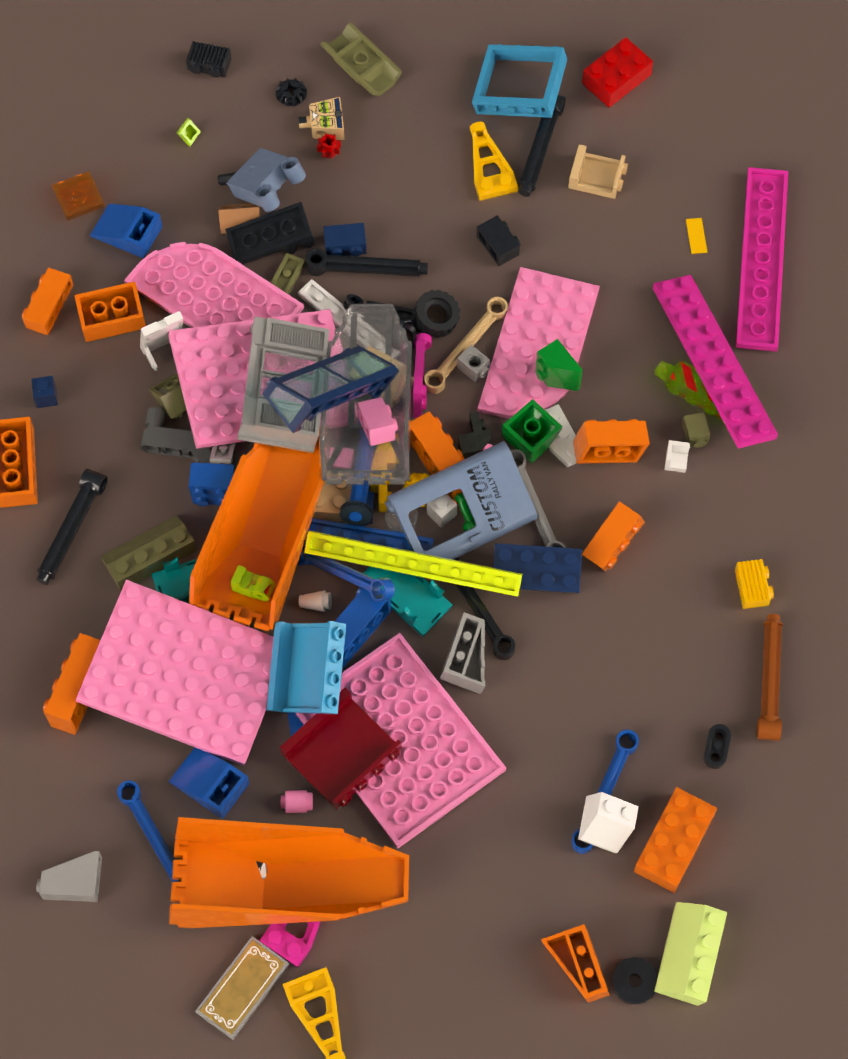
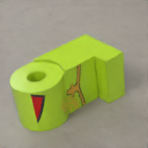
M238 565L231 580L232 591L262 601H269L276 585L270 578L249 572L240 565Z

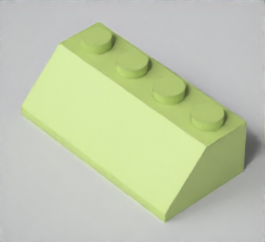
M675 903L654 992L697 1006L707 1002L727 912L702 904Z

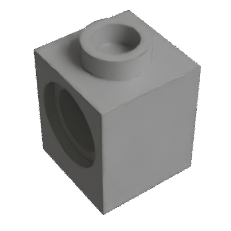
M472 345L457 358V368L475 383L480 378H485L490 371V359ZM477 363L479 366L474 367L471 364Z

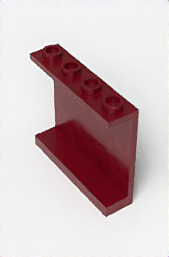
M345 687L340 691L338 714H315L279 748L281 755L337 810L340 806L345 807L352 800L351 796L357 790L361 792L368 785V780L373 775L378 776L385 769L384 765L388 761L397 759L401 754L402 746L399 739L395 742L352 700L351 692Z

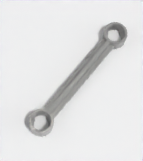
M511 450L513 458L523 462L517 468L537 512L538 519L534 521L545 547L566 548L563 543L556 540L525 469L526 455L520 450Z

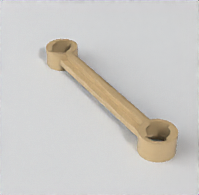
M501 297L491 298L487 303V312L437 370H430L426 373L424 385H427L429 393L438 394L442 392L445 388V379L457 366V358L470 345L474 346L494 321H500L505 318L508 309L505 299ZM501 305L503 312L494 313L491 311V306ZM437 377L441 384L439 386L429 385V379Z

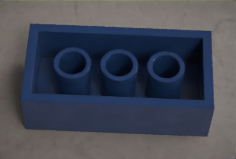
M495 543L493 568L523 574L520 590L579 594L582 549Z

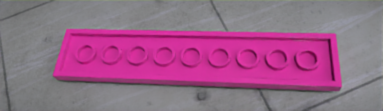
M748 167L736 348L774 352L778 350L788 171Z
M687 275L654 283L653 290L737 448L775 440L778 436L776 429L692 276Z

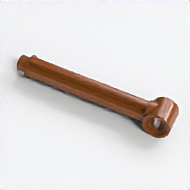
M768 614L767 621L763 623L761 716L758 717L756 738L780 741L782 720L779 719V690L783 623L780 622V615Z

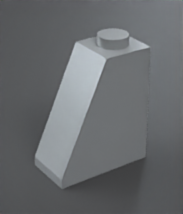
M93 851L42 871L41 878L37 879L36 890L42 899L98 902L102 865L100 852Z

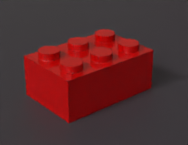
M625 37L583 70L582 84L610 108L651 76L653 60Z

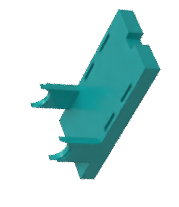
M176 557L172 561L163 562L164 570L151 574L157 592H160L159 589H161L162 594L189 604L190 575L197 559L179 564Z
M370 566L363 573L374 579L389 578L393 582L395 593L391 598V609L421 637H424L453 606L442 596L444 590L434 580L429 584L423 577ZM439 614V617L433 623H431V621Z

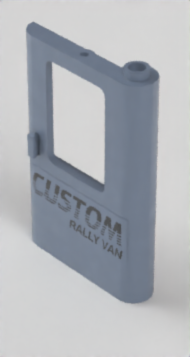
M504 441L387 496L388 501L385 502L390 514L394 512L413 552L452 560L538 519L537 512L511 451ZM456 489H461L475 520V527L428 550H423L409 520L408 513Z

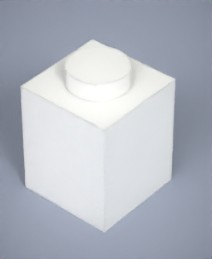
M445 494L427 503V514L442 528L457 515V504Z

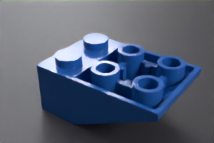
M109 203L91 232L90 237L144 259L163 227L161 216L144 207Z
M198 748L192 750L168 781L222 820L250 784L248 776L240 770Z

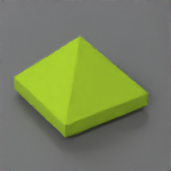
M187 118L177 131V134L188 146H191L201 131Z

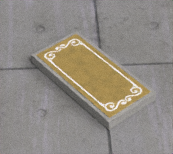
M252 936L195 1013L231 1040H234L290 965L289 962Z

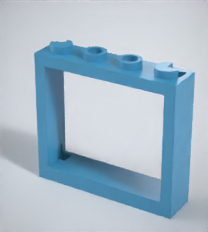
M488 45L472 100L476 114L552 118L567 63L564 48L537 45ZM495 61L553 62L544 98L486 96Z

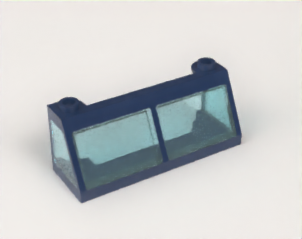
M357 346L352 349L347 348L342 353L277 378L275 376L266 383L267 387L262 394L292 433H295L302 429L301 424L305 420L313 421L317 414L367 393L372 399L380 397L399 370L389 361L361 346Z

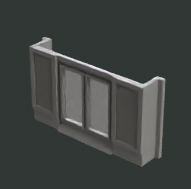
M254 316L250 330L252 338L242 421L237 440L314 453V447L319 437L321 413L317 414L313 421L305 420L301 424L302 429L292 433L262 393L267 387L266 383L275 376L277 378L326 359L329 329ZM322 367L285 381L282 384L308 399L323 394L325 369ZM279 387L269 397L289 424L304 405L302 400Z

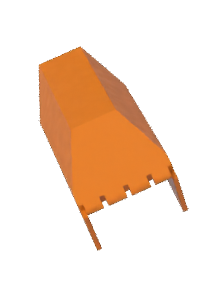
M322 425L319 428V437L314 447V453L254 443V447L246 455L243 454L191 572L189 604L206 611H210L213 608L212 613L227 619L234 615L233 621L251 626L252 621H255L254 627L269 632L270 629H274L275 622H278L324 485ZM238 565L245 567L249 572L268 577L275 582L276 585L269 601L254 599L232 591L231 580Z
M178 817L174 857L183 859L173 860L172 879L181 880V882H172L170 901L178 902L179 904L172 903L170 905L169 924L178 925L180 928H205L337 921L408 902L409 855L387 846L375 845L368 842L367 838L361 836L360 839L345 833L344 829ZM256 861L266 863L267 874L265 879H262Z

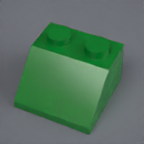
M558 339L537 351L535 374L541 382L544 381L548 387L572 391L580 390L583 369Z
M532 399L502 425V437L515 449L522 451L526 455V459L532 464L549 448L563 426Z

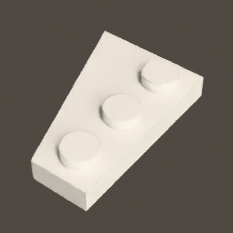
M559 404L546 409L545 411L563 426L549 446V451L566 467L576 464L573 445L576 435Z

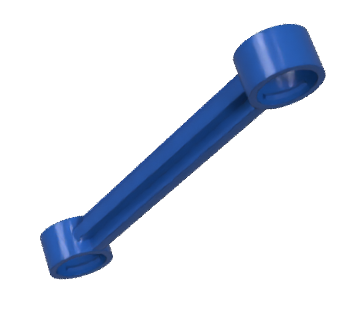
M304 543L297 565L311 564L370 591V595L375 601L389 600L394 596L395 587L389 578L374 579L322 556L306 553V559H304L303 552L306 543ZM382 585L384 587V595L380 591V586L382 587Z
M627 729L617 735L615 743L616 752L597 793L603 792L611 796L628 756L633 754L638 747L639 738L634 731ZM623 736H630L629 739L632 740L633 747L630 749L623 748L620 745L619 739ZM578 829L572 835L571 845L577 853L586 854L592 850L594 845L589 844L586 848L578 847L575 839L580 832V829Z
M134 781L122 782L117 789L120 802L131 809L171 881L181 882V880L172 879L173 860L175 858L142 803L139 786ZM126 787L135 788V794L131 800H125L121 797L122 791Z

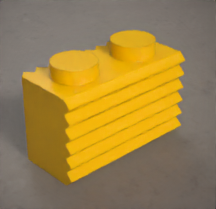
M763 559L737 562L735 573L742 608L769 606L774 593L772 586H768L769 569L768 566H764Z

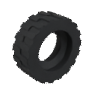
M430 290L425 292L422 297L420 296L414 306L412 313L413 321L417 329L422 331L421 333H426L436 338L445 337L453 331L460 319L459 304L447 292ZM431 305L441 306L446 312V319L440 323L432 322L427 316L428 307Z

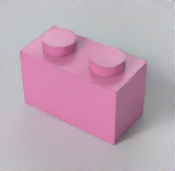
M382 397L358 402V418L371 446L395 440V431H398L396 419L391 417L390 406L385 404Z

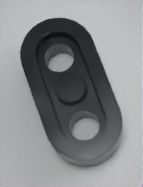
M723 724L712 726L707 737L704 762L712 769L721 768L727 760L731 732ZM715 735H721L723 739L717 740ZM715 755L719 760L713 761L711 756Z

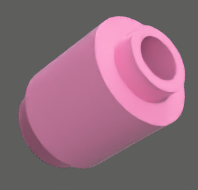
M307 790L285 791V795H281V809H285V813H307V811H313L312 792H307Z

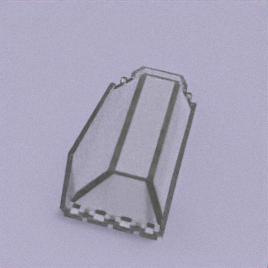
M351 304L343 316L341 327L335 329V337L327 343L326 359L342 353L347 348L352 349L361 346L394 364L399 372L380 397L383 398L386 405L389 404L391 417L396 419L398 431H395V440L373 446L370 445L358 418V402L371 400L372 397L368 393L322 412L319 439L322 480L326 481L327 485H342V481H346V485H364V481H368V485H386V481H390V485H405V481H410L412 342L408 341L406 330L401 327L399 316L393 304ZM364 352L357 362L367 376L391 366L367 352ZM338 360L325 366L351 381L361 378L349 361L341 364ZM325 369L323 394L349 382Z

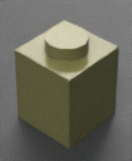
M705 413L684 416L682 429L686 442L690 443V447L699 448L708 444L711 434Z

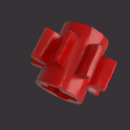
M325 133L322 138H318L317 152H322V158L333 159L336 154H340L341 140L336 141L335 134Z

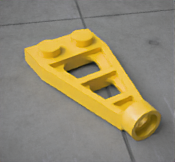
M473 123L470 126V132L473 136L474 185L479 201L518 192V185L513 170L488 134L485 123ZM489 147L493 156L480 158L479 148ZM492 163L497 164L501 174L484 177L483 166Z
M322 968L284 983L283 987L292 1010L326 1059H346L341 1045L335 988L327 968ZM322 996L326 1001V1013L318 1018H313L309 1015L304 1005L307 1001ZM330 1021L333 1037L323 1040L316 1030V1025ZM332 1051H338L337 1053L330 1055Z

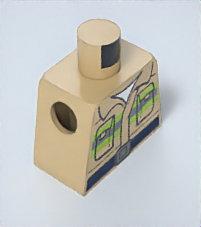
M340 97L312 103L309 105L310 115L298 117L299 128L311 127L312 138L314 139L322 138L327 133L330 135L335 134L336 140H345Z

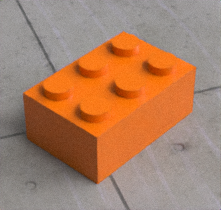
M135 281L74 295L86 342L141 330V328L146 326Z
M616 419L607 421L588 420L583 423L573 440L577 464L637 463L650 444L646 421H638L637 419L617 421Z

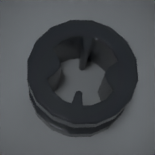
M349 294L343 303V307L351 313V309H361L364 302L359 296Z

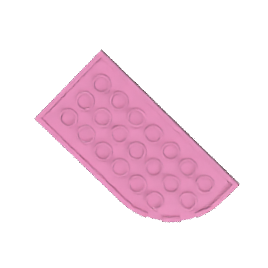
M180 242L170 244V247L159 251L155 250L142 259L124 280L125 283L135 281L139 294L169 314L180 311L183 323L191 328L254 320V316L269 318L299 314L304 309V304L219 249L203 243L198 245Z
M520 267L491 362L490 371L488 372L478 405V412L510 419L532 399L546 410L566 395L568 390L548 387L544 381L541 382L535 374L537 351L558 339L577 363L579 362L600 286Z

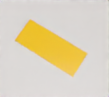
M702 218L686 219L691 254L708 253Z

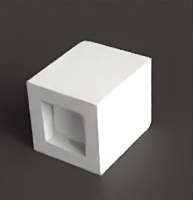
M669 440L664 470L686 472L690 443Z

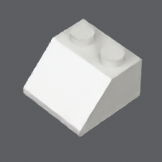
M603 792L586 796L578 840L613 853H618L635 829L639 806Z

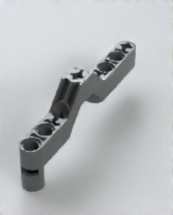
M157 407L148 409L145 422L146 429H144L140 447L142 451L152 454L193 458L196 463H210L211 451L207 447L196 449L192 431L164 428L166 411ZM248 442L245 447L234 453L232 464L235 470L243 454L246 455L254 447V442ZM323 446V460H324L323 472H324V470H325V468H326L327 457H328V452H329V449L326 448V447H324V446Z

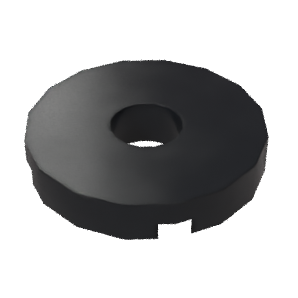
M631 957L624 959L617 964L613 971V991L620 1000L627 1004H644L655 994L654 990L658 978L657 972L651 963L643 958ZM632 975L638 976L641 979V985L639 987L631 986L628 978Z

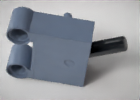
M259 148L237 172L220 174L217 178L218 184L228 185L236 198L260 206L264 211L270 212L275 210L280 204L276 191L281 188V185L287 179L291 184H298L305 179L306 173L296 157H286Z

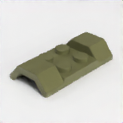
M351 22L347 24L343 33L330 43L325 41L321 43V46L334 58V61L371 95L381 96L395 85L402 73Z

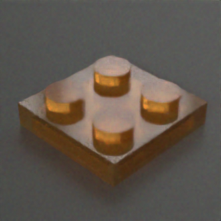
M89 171L52 185V189L67 221L104 207V202Z

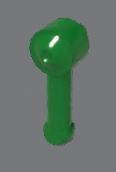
M458 493L455 496V501L458 502L465 519L463 524V531L465 532L475 527L476 523L463 493Z

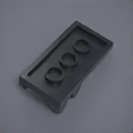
M302 202L225 229L233 257L242 265L282 250L285 253L294 254L296 246L299 244L306 248H311L314 245V238Z

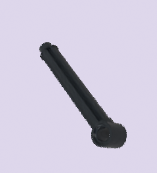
M557 96L552 118L541 117L521 180L518 183L520 188L519 194L524 197H529L531 192L535 191V185L557 118L562 116L565 107L566 97Z
M318 248L311 249L306 255L307 271L313 276H321L327 271L418 277L419 274L427 275L428 263L420 262V259L408 260L327 255Z
M88 468L83 472L79 482L81 489L40 568L37 569L39 574L36 580L41 584L48 585L51 579H55V575L97 495L100 496L104 492L108 476Z

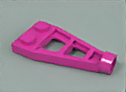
M420 333L415 336L416 357L413 418L420 417L422 410H426L427 385H423L425 351L431 347L432 338L426 333Z
M321 921L307 922L308 927L305 935L300 939L285 930L288 923L271 924L260 939V942L299 968L312 948Z

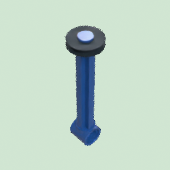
M358 431L359 444L354 472H371L375 445H370L364 431ZM353 476L350 500L341 505L340 517L344 522L350 525L362 526L371 521L372 508L366 504L371 476Z

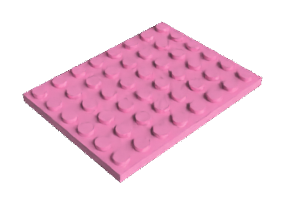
M330 309L269 317L329 329L326 359L342 353ZM253 320L171 330L168 333L196 449L244 442L237 440L242 421L252 338L250 330ZM265 352L263 369L288 374L314 364L315 361ZM338 360L325 366L349 379L345 363L341 364ZM325 369L323 394L348 384V381ZM314 370L300 376L313 378ZM262 377L260 395H263L262 393L267 387L266 383L270 378ZM287 381L282 383L311 399L312 386ZM279 387L270 395L271 397L303 402ZM349 401L321 412L320 425L323 426V430L348 426ZM355 401L354 425L359 424L358 409Z
M126 580L79 690L76 702L244 766L267 708L274 637Z
M400 633L342 672L340 691L346 687L351 692L352 700L395 742L398 739L401 741L402 749L400 750L401 754L394 761H388L384 765L385 769L378 776L373 775L368 780V785L361 792L358 790L355 792L397 849L506 771L505 765ZM295 713L303 725L315 715L311 713Z

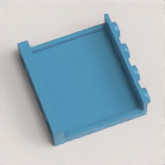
M328 621V623L293 624L275 622L266 710L281 713L338 714L346 624Z

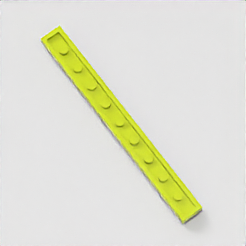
M308 531L304 551L307 554L517 597L519 596L523 575L521 573L315 531Z

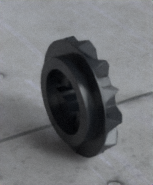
M287 78L286 81H280L278 87H276L277 100L286 106L299 105L307 96V88L303 81H298L296 78L294 80ZM290 87L294 90L293 96L288 92Z

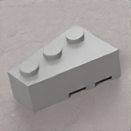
M465 612L463 613L439 678L478 694H481L485 688L484 619Z

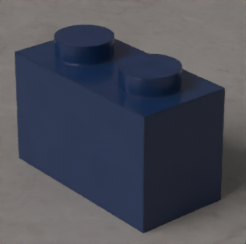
M364 223L323 226L327 255L360 256L367 254Z

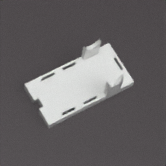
M180 311L165 317L161 321L141 328L140 348L154 371H157L158 366L151 351L170 343L169 331L182 329L183 317Z

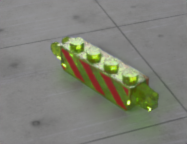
M663 361L659 363L654 374L666 382L665 388L670 393L679 395L686 399L689 404L697 405L704 409L707 414L715 415L722 419L695 367L684 361L678 362L676 366Z

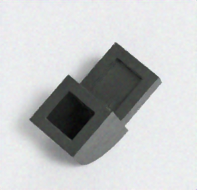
M478 412L469 413V424L472 433L458 435V448L462 452L464 459L483 451L488 443L491 444V429L485 430L484 420L479 419Z

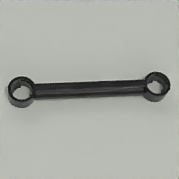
M456 584L475 615L485 620V630L494 643V655L501 660L510 659L515 653L514 639L502 633L473 587ZM498 643H510L511 648L508 650V653H500L498 651Z

